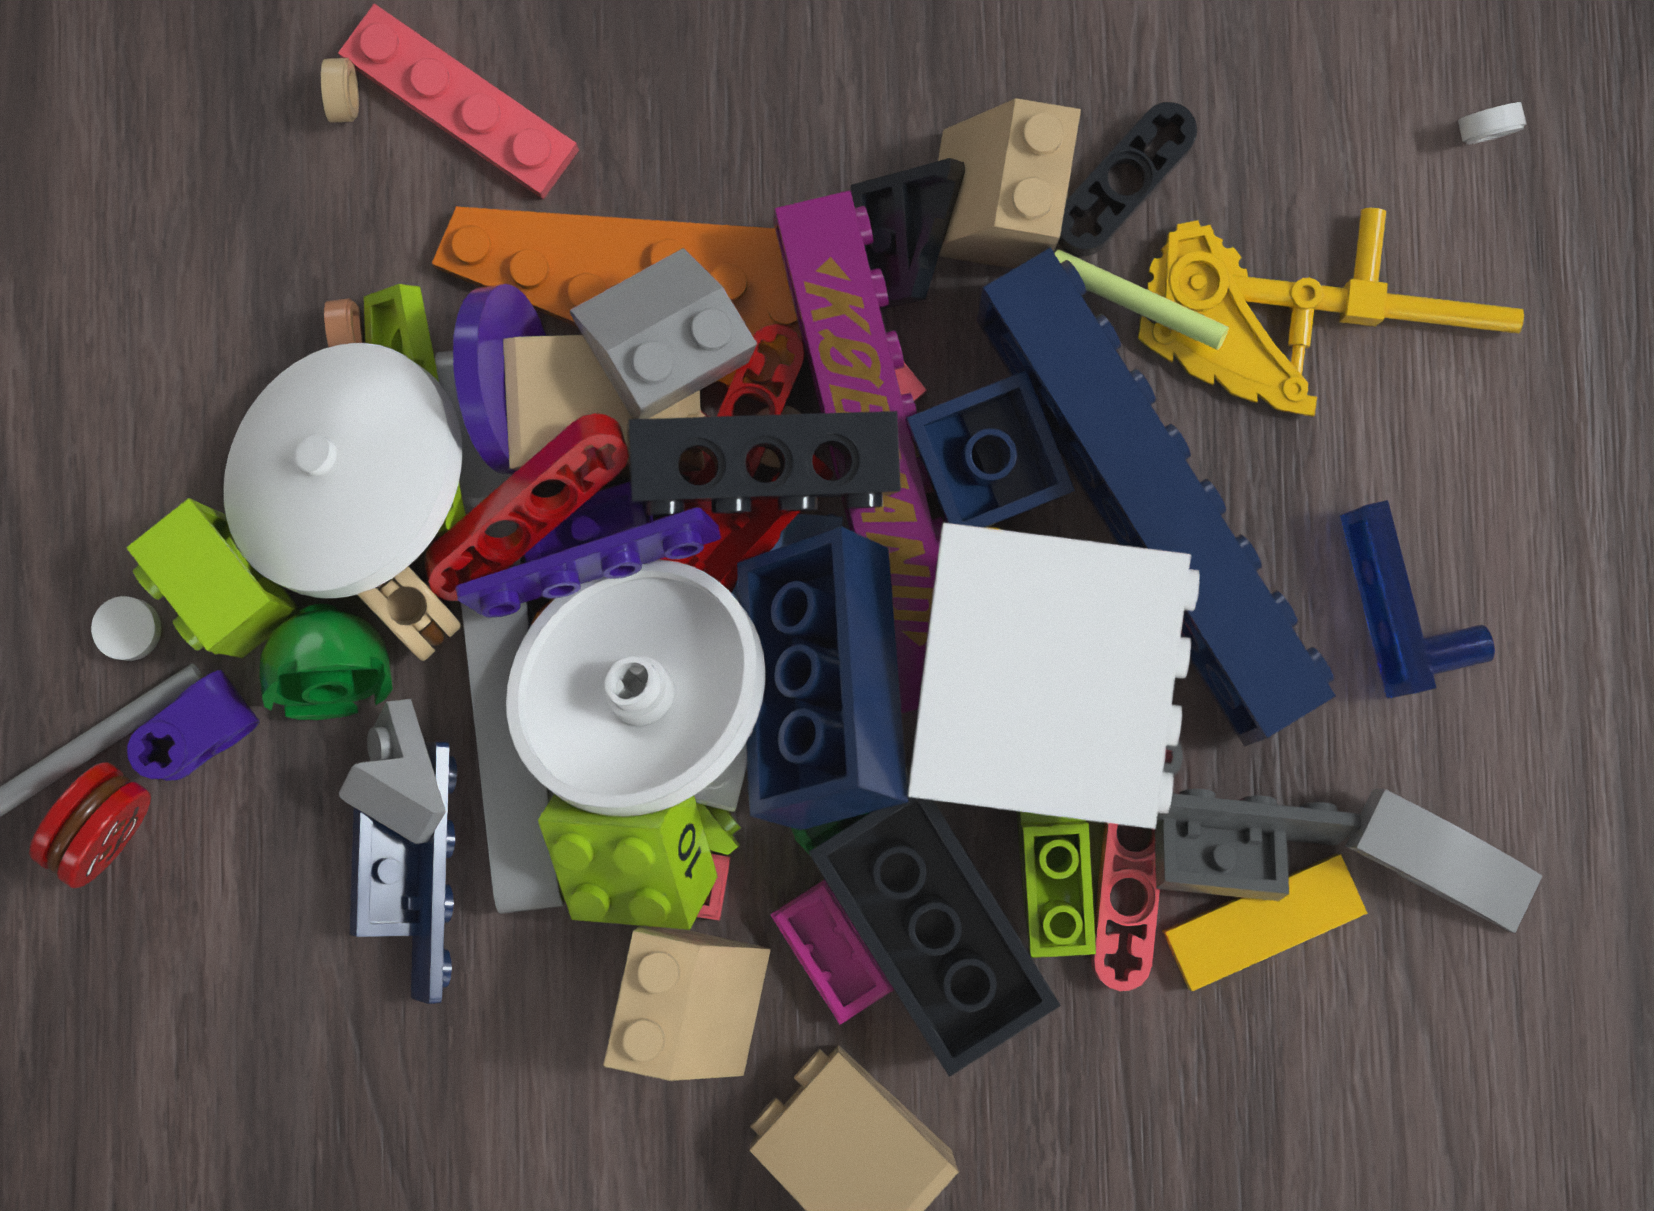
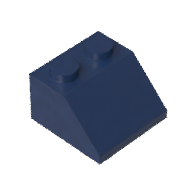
M1027 371L1010 376L905 419L945 520L949 524L985 528L1075 491Z

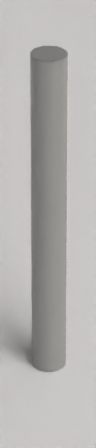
M191 663L0 787V817L152 719L171 705L183 691L204 677L200 670Z

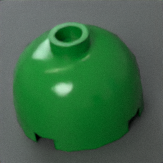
M315 604L305 607L298 615L283 622L272 632L261 653L259 674L264 707L272 711L273 703L284 705L285 717L296 720H326L347 717L358 713V706L353 701L367 699L374 695L376 706L385 701L393 690L389 656L383 638L365 619L353 613L338 610L333 605Z

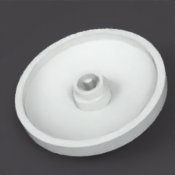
M368 343L341 344L319 350L295 362L280 373L261 392L243 418L233 439L225 469L224 507L226 519L234 542L244 558L254 569L269 580L294 592L316 598H340L356 595L378 587L406 569L427 548L438 533L453 503L459 483L462 465V436L459 421L448 394L428 371L405 355L381 345Z
M658 559L642 564V569L629 577L620 579L601 577L583 583L578 592L570 596L555 598L542 611L523 638L510 671L506 697L507 720L514 746L525 766L538 781L563 801L576 808L605 816L627 817L649 814L672 807L689 799L713 782L732 763L750 736L760 711L765 687V662L760 638L747 612L730 591L712 576L690 565Z

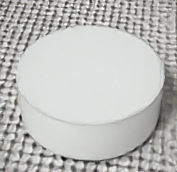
M1516 102L1465 116L1458 120L1462 141L1469 145L1518 132L1524 129L1526 120L1522 103Z
M120 596L106 601L98 608L92 620L91 632L94 643L102 653L114 659L134 661L147 656L157 646L161 636V621L155 609L147 602L133 597Z

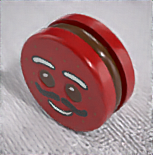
M102 762L91 767L63 792L47 812L32 838L29 849L30 858L41 867L49 868L53 873L57 874L58 879L67 886L75 889L83 887L112 863L137 831L149 809L151 802L150 792L139 783L131 782L129 778L123 775L121 770L111 763Z

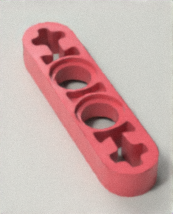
M1105 822L1094 919L1096 954H1091V967L1096 977L1109 988L1118 991H1130L1141 986L1149 977L1153 962L1160 889H1156L1155 829L1152 828V837L1149 844L1140 851L1132 852L1120 845L1117 839L1118 824ZM1123 878L1136 879L1145 890L1146 899L1143 907L1132 915L1119 914L1114 910L1110 902L1112 887ZM1107 920L1124 926L1143 924L1142 936L1140 938L1128 933L1127 951L1129 954L1138 957V964L1136 968H1126L1124 978L1116 979L1115 970L1104 964L1106 954L1117 952L1120 935L1116 931L1106 933Z

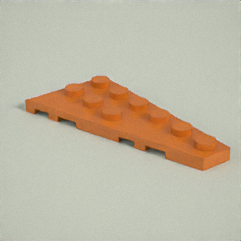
M456 206L432 261L435 269L479 287L501 284L512 285L528 298L535 310L578 327L570 315L571 309L684 248L723 286L752 336L764 326L779 324L795 331L802 340L775 228ZM778 335L774 343L762 342L759 353L767 358L761 376L748 369L744 379L745 383L762 385L779 397L784 384L782 382H773L771 379L779 364L790 366L794 360L795 354L790 353L786 349L787 337ZM737 369L713 383L729 389ZM744 394L747 397L767 404L765 399L758 394Z

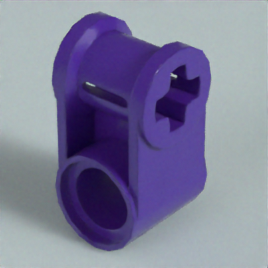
M217 670L188 687L171 705L140 726L131 735L127 745L128 760L132 768L141 776L165 781L180 780L189 776L215 755L242 740L258 726L260 721L224 672ZM159 739L174 741L175 745L168 751L169 757L172 759L171 763L155 761L154 758L161 752V748L157 743Z

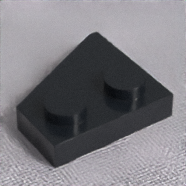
M947 158L850 185L855 208L865 206L871 224L873 244L864 245L870 270L881 269L887 289L889 305L880 307V310L926 299L964 177V162Z

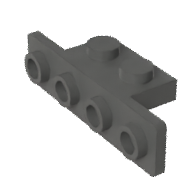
M1187 789L1177 794L1172 793L1168 814L1157 813L1155 828L1156 889L1280 901L1289 894L1287 841L1338 845L1361 828L1360 814L1339 812L1336 805L1326 802H1313L1301 805L1300 807L1277 805L1275 798L1261 795L1248 796L1239 800L1216 798V794L1213 791L1206 789Z

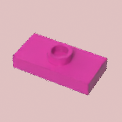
M825 879L770 914L839 1024L844 1023L894 990Z

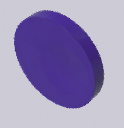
M509 284L481 287L472 290L463 300L459 309L453 339L454 379L464 424L475 449L483 461L492 470L503 475L516 472V470L509 468L503 339L546 336L542 323L531 302L518 288Z

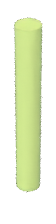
M1060 249L1055 252L1060 263L1069 260L1074 265L1085 284L1086 290L1216 350H1219L1229 330L1228 326Z

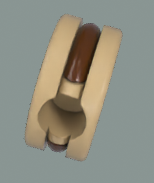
M409 566L378 587L357 594L421 661L427 660L435 652L431 645H440L444 641L445 634L451 637L461 628L459 620Z

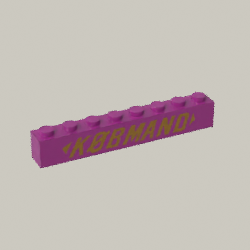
M851 190L777 207L774 210L773 224L820 413L897 411L901 491L893 495L883 496V507L844 509L849 530L889 548L901 713L917 710L919 707L941 528L944 522L941 517L931 519L926 494L932 493L934 490L920 456L916 457L911 433L905 420L907 417L917 414V410L911 393L901 395L895 373L896 369L904 368V360L898 335L895 330L885 332L880 307L889 305L882 271L880 268L870 270L864 245L873 244L869 216L865 206L855 208ZM828 445L836 479L839 480L845 470V459L837 448Z

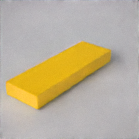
M1331 855L1289 874V894L1280 901L1237 897L1163 930L1162 932L1188 990L1193 992L1368 914L1342 855Z

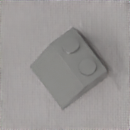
M684 248L570 310V315L632 419H649L749 363L757 346L755 339L723 286Z

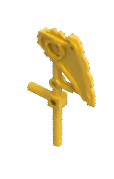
M1361 209L1354 278L1350 279L1343 288L1323 286L1317 280L1310 277L1302 278L1297 282L1248 277L1247 269L1239 266L1238 262L1242 257L1233 246L1228 249L1222 245L1223 239L1215 236L1211 225L1200 227L1199 221L1196 220L1177 224L1176 231L1169 232L1166 237V245L1160 250L1162 257L1154 258L1150 265L1148 273L1152 275L1153 280L1147 283V290L1228 326L1227 336L1219 350H1216L1156 322L1154 325L1150 320L1141 315L1138 339L1149 349L1171 363L1173 362L1174 355L1191 376L1212 386L1214 385L1215 378L1231 395L1254 403L1258 402L1257 396H1259L1276 410L1314 417L1317 397L1307 395L1308 382L1302 376L1305 348H1310L1314 310L1340 313L1339 322L1376 327L1384 318L1517 334L1521 332L1523 326L1524 310L1387 293L1388 283L1379 282L1386 211L1383 209ZM1247 302L1287 306L1292 310L1288 346L1292 347L1291 362L1274 344Z

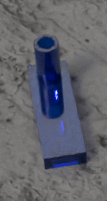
M1388 500L1364 505L1340 515L1387 699L1436 689L1434 675L1493 660L1495 654L1494 641L1490 631L1484 625H1476L1426 638L1423 637Z

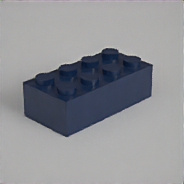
M841 526L738 562L739 604L747 612L756 628L765 662V687L762 704L752 732L746 741L750 816L802 830L907 803L908 792L889 548Z

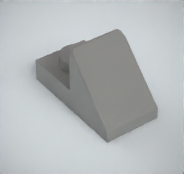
M411 699L386 701L374 727L370 728L367 736V749L371 762L358 763L352 766L339 791V795L346 803L415 844L427 843L446 813L444 802Z

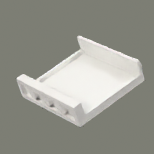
M943 523L908 784V797L1155 829L1157 813L1168 814L1172 798L1173 774L1163 772L1166 745H1177L1181 728L1182 708L1180 705H1172L1175 677L1185 679L1190 659V638L1180 637L1183 611H1194L1199 589V571L1189 569L1191 554Z

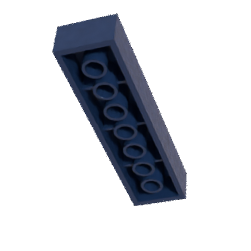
M1050 247L984 286L976 321L1011 376L1027 371L1061 456L1117 545L1191 554L1189 569L1199 571V589L1194 611H1183L1180 637L1190 638V661L1244 747L1267 739L1336 697L1329 686V683L1334 680L1333 673L1320 652L1314 647L1306 650L1292 628L1298 624V620L1286 598L1277 590L1270 593L1257 573V570L1262 568V563L1252 544L1242 534L1235 537L1221 515L1226 513V506L1217 489L1208 479L1200 482L1186 460L1191 457V452L1182 434L1171 423L1164 426L1151 405L1156 402V398L1147 379L1138 369L1129 371L1116 350L1121 348V343L1112 324L1103 314L1095 317L1082 298L1086 294V287L1080 274L1069 260L1060 263Z

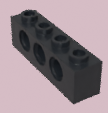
M897 411L629 419L627 424L630 505L645 504V516H671L685 511V503L711 502L713 514L752 512L751 500L778 499V511H808L818 509L817 498L843 497L844 509L883 507V496L893 495L901 491ZM830 445L842 453L845 459V470L839 480L830 481L823 479L814 470L812 457L818 446ZM764 447L772 450L777 455L780 462V472L775 481L762 483L754 480L749 475L745 465L749 450ZM692 449L706 452L712 458L715 466L712 480L704 485H693L685 481L678 469L680 455Z

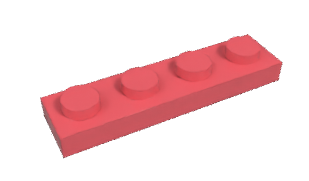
M375 3L338 52L341 58H348L352 61L355 70L543 200L579 151L577 143Z

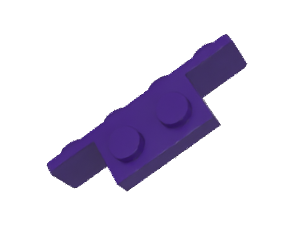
M629 482L595 493L524 554L526 563L457 585L455 587L457 599L485 617L496 618L511 615L521 608V603L543 596L546 598L570 596L581 589V584L601 577L609 579L625 578L638 573L642 569V564L664 557L683 559L694 556L703 550L704 544L721 538L719 527L701 508H693L653 521L652 516H645V504L630 505Z

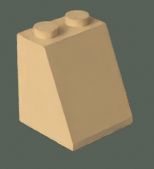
M1015 98L943 130L938 161L952 158L964 162L965 173L941 247L940 257L1015 269L1050 247L1053 252L1055 251L1061 233L1081 109Z
M583 335L532 336L503 339L510 469L517 471L573 421L593 413L606 414L614 418L621 425L628 448L627 424L632 417ZM700 391L695 392L649 419L705 417L701 413ZM606 444L604 447L598 448V449L603 450V449H605L608 445ZM592 445L587 446V447L585 448V451H586L587 449L591 448V447H594V446H592ZM692 449L680 455L678 461L679 472L703 470V451ZM628 461L621 472L611 481L629 479ZM546 480L562 487L566 485L560 480Z
M639 926L632 934L604 1066L669 1081L744 1076L771 948L685 929Z
M839 1045L828 1056L819 1049L795 1075L794 1079L801 1084L799 1089L785 1104L778 1098H774L750 1125L757 1135L752 1139L749 1151L806 1211H924L959 1172L952 1150Z

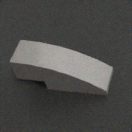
M1373 789L1360 814L1361 828L1350 835L1345 847L1397 872L1396 875L1511 933H1516L1542 875L1485 841L1386 789Z

